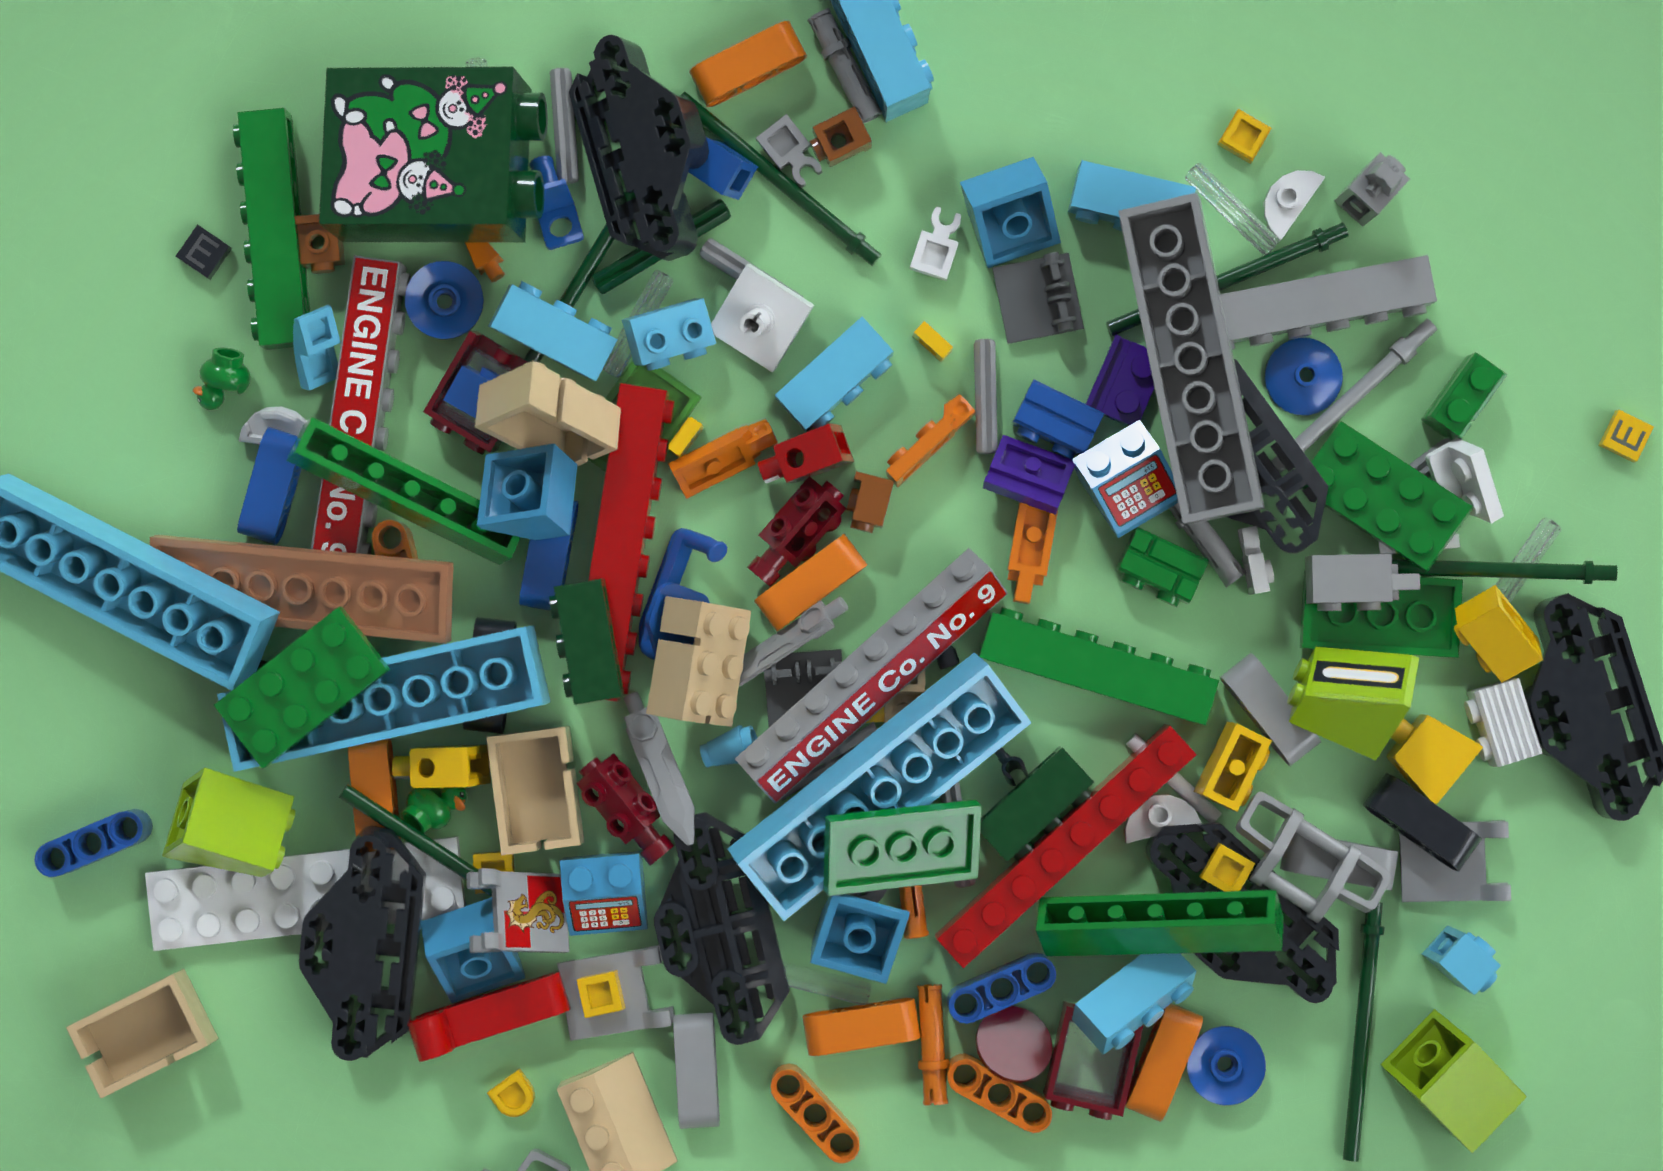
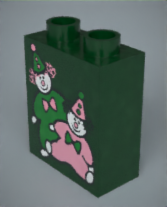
M514 67L326 68L319 224L342 242H525L526 218L540 219L544 210L545 192L542 173L539 170H528L529 141H544L547 134L548 113L544 94L531 93L532 89Z

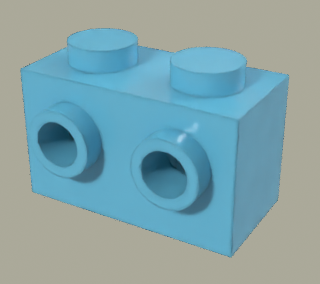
M694 298L622 319L634 365H646L648 371L670 365L669 358L683 354L684 360L707 354L705 347L716 344L704 298Z
M1448 925L1422 953L1428 961L1456 986L1473 995L1478 991L1484 992L1490 988L1498 976L1495 972L1501 967L1492 958L1496 951L1481 937H1475L1470 932L1466 934Z

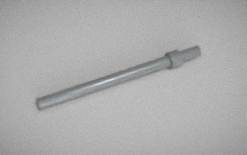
M1426 319L1406 338L1400 337L1390 346L1391 352L1295 439L1302 451L1305 452L1401 363L1407 364L1417 354L1416 349L1437 331L1436 326L1429 319ZM1277 456L1271 461L1280 474L1286 469Z

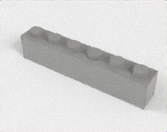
M1428 255L1220 294L1232 350L1235 349L1234 343L1249 340L1250 346H1259L1274 342L1273 335L1288 333L1289 339L1301 338L1312 335L1311 328L1326 326L1327 332L1350 328L1349 321L1363 318L1365 325L1380 323L1389 320L1388 314L1402 311L1404 318L1427 313L1426 307L1437 302Z

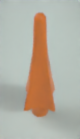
M465 242L473 264L480 275L486 273L491 282H496L505 275L499 266V263L504 260L488 242Z

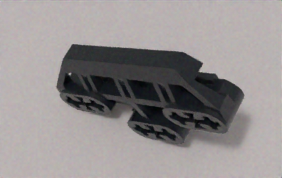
M616 35L604 36L595 47L593 52L595 60L589 62L591 69L588 76L577 73L568 93L610 237L666 261L687 256L696 247L698 238L683 188L689 169L701 167L706 162L709 154L708 142L698 109L690 99L673 93L650 76L645 55L640 46ZM595 85L598 92L605 91L606 98L597 101L594 90ZM604 121L607 123L612 142H620L621 147L614 151L611 149ZM619 171H621L626 191L628 193H635L636 198L630 201L626 200ZM633 222H636L640 239L637 238Z
M1234 359L1241 396L1243 395L1244 397L1242 399L1244 410L1256 426L1254 430L1249 431L1262 496L1265 494L1270 497L1278 495L1280 500L1276 503V507L1283 516L1286 514L1288 507L1291 509L1296 517L1285 520L1293 529L1302 528L1303 533L1299 536L1301 543L1298 546L1291 542L1284 544L1282 539L1286 537V532L1280 524L1276 526L1274 532L1272 531L1267 522H1275L1277 519L1268 510L1264 512L1256 510L1227 516V518L1266 530L1282 551L1288 553L1302 552L1318 540L1329 486L1244 369ZM1274 440L1276 443L1270 447L1289 472L1283 477L1264 451L1258 456L1256 455L1258 451ZM1306 485L1309 487L1304 489L1303 493L1309 501L1316 503L1317 499L1314 518L1310 516L1297 496L1290 500L1288 499Z
M1569 593L1545 599L1536 606L1534 611V621L1544 649L1543 660L1540 662L1533 685L1524 690L1542 754L1553 757L1586 782L1593 806L1599 815L1617 821L1629 820L1639 814L1653 786L1660 787L1663 781V744L1623 618L1603 607L1597 608ZM1561 609L1563 616L1559 617L1557 621H1551L1550 614H1553L1555 610ZM1588 614L1599 619L1597 625L1601 636L1595 637ZM1562 630H1570L1571 635H1562V638H1554L1553 633H1562ZM1567 647H1573L1574 653L1569 656V659H1564L1562 652L1566 651ZM1610 654L1608 659L1618 688H1611L1603 660L1595 662L1594 659ZM1542 695L1548 696L1549 702L1544 704V708H1538L1536 701L1541 700ZM1627 707L1625 713L1634 740L1628 741L1620 713L1612 714L1611 711ZM1548 716L1557 717L1558 722L1548 721L1549 724H1540L1539 719L1548 720ZM1554 733H1560L1561 739L1556 741V746L1549 745L1548 739L1554 737ZM1603 758L1610 761V765H1607L1604 769L1605 772L1598 770V765L1603 763ZM1641 759L1644 760L1642 766L1647 778L1643 784L1637 766L1628 767V763ZM1610 779L1619 782V785L1609 784L1610 788L1602 787L1600 783H1611ZM1615 796H1621L1622 802L1616 804L1617 809L1611 808L1610 803L1615 801Z
M707 812L695 814V828H701L703 834L697 838V844L700 850L708 843L710 854L702 853L700 856L703 866H710L712 872L706 876V881L703 882L700 876L692 875L691 871L697 867L696 856L693 855L686 861L684 850L692 852L694 850L693 844L690 846L686 845L674 833L679 861L659 909L655 913L654 926L666 970L671 975L681 977L715 1006L723 1038L734 1045H741L760 1040L788 995L790 988L769 902L739 867L734 858L718 860L725 857L719 830L733 837L730 841V846L746 833L727 825ZM738 877L745 908L752 907L753 910L731 914V912L738 910L731 879ZM668 909H673L675 915L681 914L683 917L677 924L679 936L686 930L689 933L690 939L683 938L681 940L683 952L691 953L692 955L686 967H682L680 961H673L672 959L678 951L676 940L669 946L666 944L665 937L672 938L674 936L671 923L664 924L663 918L668 915ZM751 931L758 961L765 960L766 963L744 968V965L751 964L744 933ZM725 977H730L733 983L739 982L740 986L736 987L734 992L736 1004L743 998L746 1000L747 1006L739 1005L738 1007L740 1020L749 1022L742 1034H738L736 1028H729L734 1019L732 1007L723 1013L722 1005L729 1006L730 1004L728 991L720 990L719 988L723 985ZM761 985L765 986L767 998L775 999L765 1016L757 988ZM764 1017L762 1021H757L758 1018Z
M1221 823L1163 826L1146 844L1147 858L1170 879L1172 893L1224 891L1205 880L1199 886L1193 883L1187 886L1190 878L1178 869L1173 862L1165 857L1158 860L1161 853L1157 848L1161 843L1166 846L1172 843L1171 853L1195 872L1204 870L1215 848L1220 843L1255 863L1247 878L1252 884L1251 887L1247 890L1243 886L1240 891L1271 890L1263 884L1259 887L1249 880L1261 859ZM1204 831L1206 834H1203V840L1211 849L1206 853L1186 834H1183L1179 839L1176 836L1179 833ZM1185 853H1187V854H1188L1190 857H1192V858H1191V859H1188V860H1184V859H1185ZM1176 869L1175 877H1173L1168 871ZM1278 894L1282 911L1293 920L1289 926L1283 922L1282 951H1287L1286 955L1290 960L1297 964L1306 974L1316 978L1315 981L1319 985L1316 990L1308 988L1307 983L1296 975L1293 970L1284 963L1278 962L1279 959L1275 955L1277 951L1234 952L1231 958L1235 963L1231 967L1225 964L1221 966L1222 960L1213 952L1207 953V959L1201 953H1194L1212 971L1224 979L1287 985L1306 1001L1319 1003L1330 996L1332 988L1337 983L1336 950L1339 951V929L1325 917L1318 923L1307 917L1308 912ZM1313 931L1317 932L1313 939L1320 946L1326 948V960L1308 944L1303 950L1300 948V945ZM1303 958H1304L1308 963L1303 964ZM1291 976V982L1286 977Z
M368 826L359 832L350 848L348 870L320 899L312 904L302 923L299 968L333 1022L331 1039L333 1052L337 1057L346 1061H354L360 1057L368 1058L369 1055L391 1040L392 1044L409 1031L407 1023L412 1018L426 872L396 833L390 829L378 826ZM367 841L373 842V849L377 850L370 866L372 872L369 876V887L373 888L371 892H366L365 886L361 884L367 873V864L365 863L368 860L369 849L367 846H364ZM391 848H394L409 865L408 872L405 869L400 873L399 881L392 880L395 854L390 853ZM385 902L405 904V909L397 908L394 934L387 933L389 907H384ZM319 914L325 915V920L329 922L323 934V942L325 944L322 947L321 957L325 963H319L318 956L314 955L320 945L321 936H318L322 928V919L318 917ZM380 955L400 957L399 963H391L389 987L382 986L384 961L379 960ZM351 995L358 996V1002L361 1003L355 1018V1023L357 1024L354 1029V1040L357 1041L356 1043L350 1042V1036L347 1035L353 1016L351 1013L353 1011L354 999L350 997ZM375 1008L394 1010V1016L386 1015L384 1029L386 1032L377 1037L379 1014H374Z

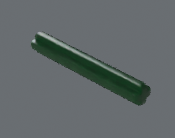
M718 199L692 215L697 238L730 219V211L723 200ZM637 248L592 276V281L601 294H605L662 259Z

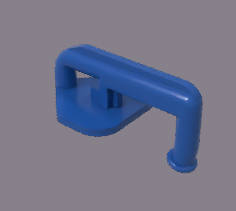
M686 528L677 529L673 533L639 622L638 642L645 656L655 660L658 639L690 645L694 644L695 637L660 631L665 597L710 603L706 595L679 584L692 549L706 554L709 561L718 562L727 553V545L724 542Z

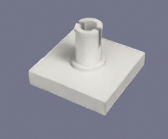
M748 263L719 309L711 326L714 336L773 373L813 309L814 304Z

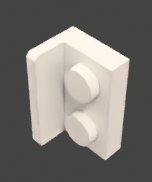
M1455 438L1426 455L1425 459L1432 480L1472 505L1473 510L1470 515L1491 524L1504 517L1484 449Z

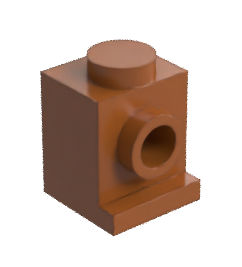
M855 106L812 127L815 138L809 141L817 160L821 162L826 159L829 167L872 148V140ZM838 135L844 137L846 144L841 148L834 147L831 143L833 137Z
M319 214L295 216L302 266L307 269L311 268V273L323 274L334 272L335 266L345 265L343 242L319 224ZM322 236L325 240L324 246L321 249H313V239Z
M856 471L854 481L861 483L860 490L852 488L846 509L847 511L854 512L850 528L873 533L874 527H883L894 481Z

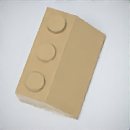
M634 1052L563 1080L557 1087L558 1094L590 1171H662L678 1161Z

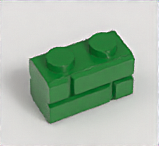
M1476 352L1466 356L1421 420L1445 438L1449 437L1451 440L1455 438L1462 439L1471 427L1470 422L1476 420L1507 374Z
M1137 527L1132 532L1115 571L1123 574L1121 582L1141 591L1144 585H1147L1158 591L1157 599L1177 607L1180 601L1185 604L1190 603L1209 564V560Z

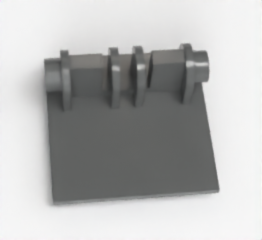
M1053 252L1043 255V258L992 268L1007 344L1084 329L1069 253L1059 254V252Z
M841 649L791 653L764 670L769 727L842 662Z

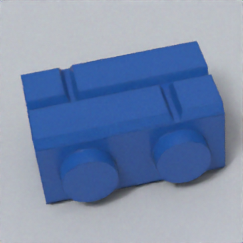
M1033 379L1012 421V425L1018 427L1016 434L1033 443H1037L1039 438L1053 444L1052 452L1072 460L1075 455L1079 456L1087 451L1104 413Z

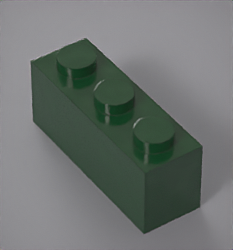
M605 579L555 586V595L549 596L552 618L560 620L562 634L556 635V645L559 658H566L568 673L562 676L566 697H573L574 705L624 696Z
M1059 746L1031 771L1028 777L1020 781L981 817L980 833L1007 862L1012 857L1019 861L1034 847L1031 840L1041 831L1046 835L1049 834L1063 821L1059 814L1070 804L1077 808L1092 794L1089 787L1094 781L1066 750Z

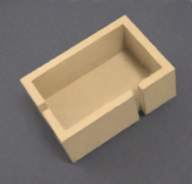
M531 361L479 385L475 428L517 449L555 444L579 466L586 463L588 458L594 460L617 450L621 408L607 401L602 395L594 394L579 386L572 379L560 378L559 374L551 371L544 364Z
M666 596L660 631L695 637L694 645L658 639L646 714L681 721L732 727L737 708L736 701L740 677L743 671L746 640L750 629L751 611Z
M570 726L486 737L501 856L537 851L542 848L541 840H546L544 841L545 850L578 846L584 843L575 768L567 769V763L574 761Z
M185 969L66 1027L81 1059L97 1051H100L102 1058L85 1066L100 1099L219 1039Z

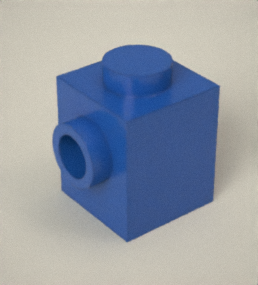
M706 137L709 147L706 162L697 169H689L688 172L721 195L739 200L758 166L724 143Z
M461 366L443 401L476 419L479 385L498 377L499 374L486 367H482L481 371H478L471 366Z

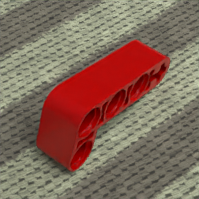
M557 971L420 1014L412 1018L407 1025L418 1060L422 1062L445 1055L458 1046L562 1014L571 1008L560 973Z

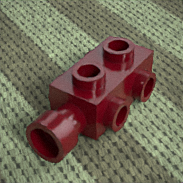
M809 476L758 535L770 547L761 557L757 555L747 568L771 587L781 576L778 572L787 562H790L796 568L801 561L804 562L813 557L816 552V544L825 533L832 532L839 527L842 520L841 515L847 509L839 502L844 495L827 480L821 486Z
M614 753L603 762L596 757L578 771L583 778L576 784L582 791L581 795L584 802L589 806L595 807L607 821L606 826L611 835L620 838L625 845L633 839L642 849L640 855L649 866L674 846L665 834L661 836L652 825L660 817L654 799L644 791L631 775L629 768ZM592 789L597 791L599 797L594 794ZM617 819L623 823L624 828L619 825Z

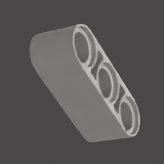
M1252 653L1220 677L1224 686L1263 736L1272 740L1271 746L1289 766L1293 765L1321 743L1317 734L1289 723L1292 706L1287 704L1288 696Z
M1295 833L1282 856L1280 869L1329 879L1339 860ZM1338 840L1347 847L1349 845L1355 846L1361 850V853L1389 871L1392 878L1386 890H1392L1398 851ZM1355 865L1346 883L1376 888L1377 879L1358 865Z
M712 1012L674 1015L673 1030L679 1128L719 1127L720 1115L714 1014Z

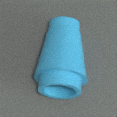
M738 725L708 741L706 744L700 745V754L704 765L708 768L711 766L738 764L735 758L757 739L754 728L751 725L744 728L742 725Z

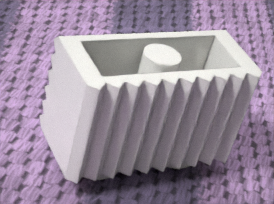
M1510 678L1503 683L1499 681L1467 691L1469 700L1464 702V707L1470 723H1476L1481 738L1476 739V742L1483 747L1479 752L1483 761L1488 760L1490 766L1501 767L1542 754L1519 678Z

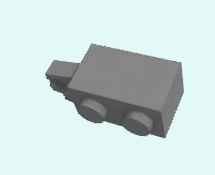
M1380 152L1360 171L1334 201L1361 226H1364L1384 209L1410 178L1404 174L1406 169L1396 158L1390 155L1385 157Z
M1392 554L1311 555L1305 557L1306 604H1317L1318 611H1342L1341 603H1357L1358 611L1381 610V602L1399 600V590H1420V574H1398V564H1392Z

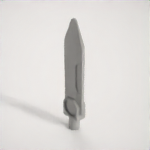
M838 597L827 605L819 601L804 611L800 618L744 654L743 671L739 686L744 685L810 640L818 639L835 627L833 619L848 610L844 599Z
M638 692L628 694L624 697L630 715L624 717L627 725L626 731L661 819L686 845L690 846L694 843L695 807L664 730L657 716L646 714L647 707L644 708Z

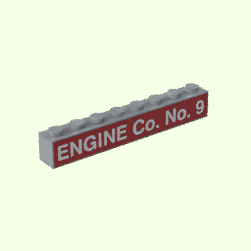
M354 255L329 426L378 450L385 451L389 435L388 428L383 427L385 412H391L394 402V389L389 388L391 373H397L400 361V352L395 350L396 337L403 334L405 327V312L400 311L402 296H405L411 274L406 273L407 267L401 262ZM321 478L311 549L371 555L372 545L367 543L368 529L374 528L376 523L377 505Z
M968 548L740 753L735 760L776 804L999 603L1008 592L992 569Z

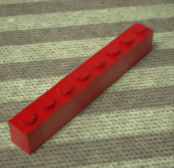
M620 383L617 406L621 408L618 448L608 455L588 581L605 579L624 694H628L631 671L625 670L627 655L634 656L638 636L637 632H631L633 617L641 616L644 594L637 593L639 579L647 578L650 555H644L646 539L653 540L656 517L650 516L652 500L659 501L661 494L662 478L656 477L658 462L665 463L669 440L663 439L662 436L664 423H672L675 401L668 400L669 392L667 390ZM621 697L606 700L617 702L620 701Z
M1164 724L1140 749L1132 753L1091 791L1092 794L1077 808L1073 807L1062 817L1063 821L1054 830L1038 839L1034 843V847L1019 861L1015 860L935 934L936 939L962 968L966 967L1197 754L1170 725Z

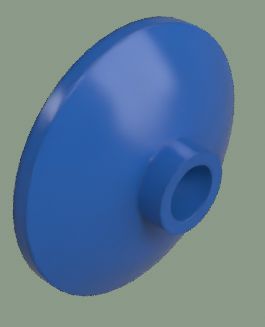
M437 261L423 266L412 276L406 288L405 307L411 322L422 333L433 338L452 339L464 335L475 326L483 310L484 299L479 281L469 269L455 262ZM441 295L451 297L452 304L449 308L442 309L437 305V300Z
M1311 338L1292 339L1280 345L1270 356L1265 368V386L1273 402L1284 411L1295 415H1312L1326 409L1337 398L1343 381L1342 367L1336 354L1326 344ZM1302 368L1311 370L1313 378L1310 382L1301 380L1299 373Z
M1233 1026L1214 1027L1201 1034L1197 1038L1187 1062L1188 1077L1194 1089L1204 1099L1218 1105H1235L1252 1097L1260 1088L1266 1071L1265 1056L1259 1043L1248 1032ZM1221 1057H1229L1231 1060V1065L1226 1070L1218 1069L1217 1062Z

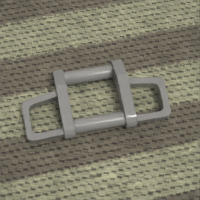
M1258 792L1251 798L1236 824V830L1240 835L1265 852V855L1250 876L1249 880L1259 887L1263 884L1271 890H1276L1279 895L1308 912L1307 917L1316 923L1324 917L1336 898L1364 913H1368L1377 907L1391 881L1392 876L1389 871L1361 853V850L1355 846L1349 845L1347 847L1303 819L1304 814L1295 808L1292 809L1264 792ZM1258 805L1269 809L1285 819L1272 842L1250 826V818ZM1295 833L1339 860L1326 886L1316 899L1272 871L1283 856ZM1355 865H1358L1377 879V886L1369 900H1365L1343 888Z

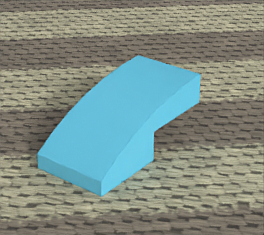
M329 305L294 319L293 345L298 378L301 388L309 391L336 379L338 361L334 345L341 343L333 310Z

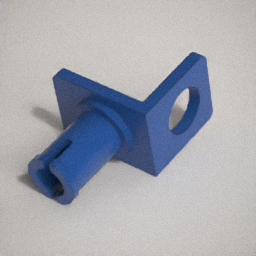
M551 156L534 158L529 163L530 169L539 170L544 181V210L542 217L538 220L547 249L553 250L582 241L584 239L583 231L566 180H558L554 160ZM560 218L568 219L572 223V228L567 235L558 237L550 232L551 224L555 220Z

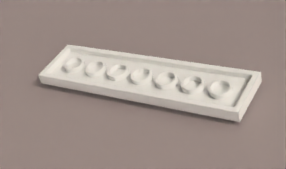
M458 836L433 839L461 858ZM404 842V845L426 872L422 920L465 907L463 878L410 843ZM350 849L284 856L280 867L264 877L209 866H195L145 873L153 951L301 934L304 917L312 904L320 899L348 870ZM391 850L390 853L395 854L392 880L399 881L400 873L405 869L408 872L409 865L396 850ZM375 852L368 853V860L365 863L367 864V873L361 884L365 886L366 892H371L373 889L369 887V876L372 872L370 866ZM385 902L384 907H389L388 924L395 923L397 908L405 909V904ZM319 914L318 917L322 919L321 932H324L329 922L325 920V915Z

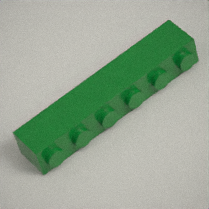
M285 108L237 112L238 124L233 125V137L235 146L237 148L241 147L242 162L237 163L236 171L239 185L244 186L246 200L240 202V214L243 224L248 225L249 240H244V255L246 262L252 265L253 276L252 279L247 281V290L250 302H255L256 317L251 318V332L254 341H259V346L266 350L293 348L294 319L309 313L310 303L307 271L300 262L298 231L295 224V216H301L292 115Z
M313 417L302 426L286 460L498 565L512 558L521 538L480 529L477 526L480 500Z
M1001 607L1000 614L990 613L978 653L981 659L1200 725L1207 724L1219 680L1210 678L1212 670L1189 664L1187 670L1172 666L1173 658L1151 652L1150 659L1135 655L1136 647L1116 641L1113 642L1112 648L1097 644L1099 636L1076 630L1075 636L1067 635L1060 632V624L1039 618L1037 625L1022 621L1024 614Z
M1276 890L1041 897L1039 899L1036 933L1046 957L1282 951L1284 916Z

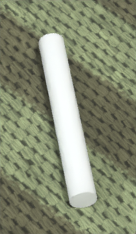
M1135 734L1126 743V746L1133 752H1136L1145 744V741ZM1179 773L1175 774L1167 782L1209 823H1214L1221 816L1222 813L1205 797L1193 792L1195 788Z

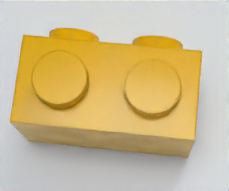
M1496 585L1455 608L1457 625L1454 626V630L1463 645H1471L1474 648L1481 667L1487 673L1492 671L1501 683L1543 660L1539 638Z
M1227 721L1193 792L1225 808L1238 812L1240 806L1246 804L1252 793L1253 785L1251 783L1257 771L1263 769L1269 758L1270 750L1268 748L1272 740L1238 723Z

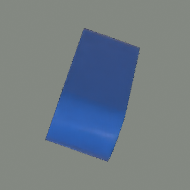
M272 427L266 429L259 445L237 526L238 533L273 545L279 543L285 530L302 468L286 461L298 436Z
M573 501L570 535L529 540L519 597L520 606L551 611L549 596L555 595V586L565 585L578 515V501Z
M139 809L115 813L43 844L35 854V866L41 874L47 877L71 873L142 843L148 839L152 832V820L146 812ZM127 817L134 819L137 823V834L133 838L128 837L123 831V822ZM91 832L97 834L101 839V848L98 853L92 852L87 847V837ZM54 848L60 849L64 854L65 862L62 868H57L51 862V852Z
M1035 952L1022 956L953 987L947 997L949 1012L960 1023L968 1024L978 1021L1048 990L1056 980V969L1050 959L1042 953ZM1040 962L1047 965L1048 972L1042 981L1033 982L1027 978V969L1033 963ZM999 978H1006L1012 984L1010 993L1001 998L992 995L990 990L992 983ZM961 994H971L976 999L974 1009L968 1013L957 1011L954 1007L957 997Z

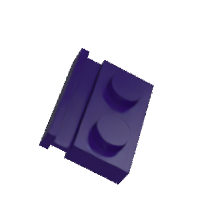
M1116 334L1085 404L1103 412L1104 416L1126 426L1141 420L1155 388L1147 347L1133 341H1128Z
M1003 435L988 474L985 477L983 489L1056 515L1075 467L1073 461L1067 457Z

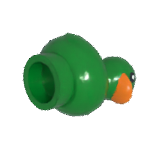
M215 348L212 351V358L201 366L200 379L204 385L194 387L193 392L197 395V400L204 409H218L224 402L223 390L237 391L238 394L246 391L251 378L248 368L243 364L244 354L231 348Z
M464 787L443 788L439 797L427 788H415L407 796L406 808L401 812V818L423 834L429 829H442L451 818V810H465L464 804L467 801L466 790Z

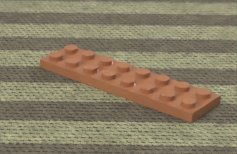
M154 535L150 537V546L279 611L280 614L275 627L309 630L337 607L342 606L365 636L444 644L451 641L453 562L167 535Z

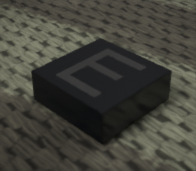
M197 224L176 257L211 280L232 247Z

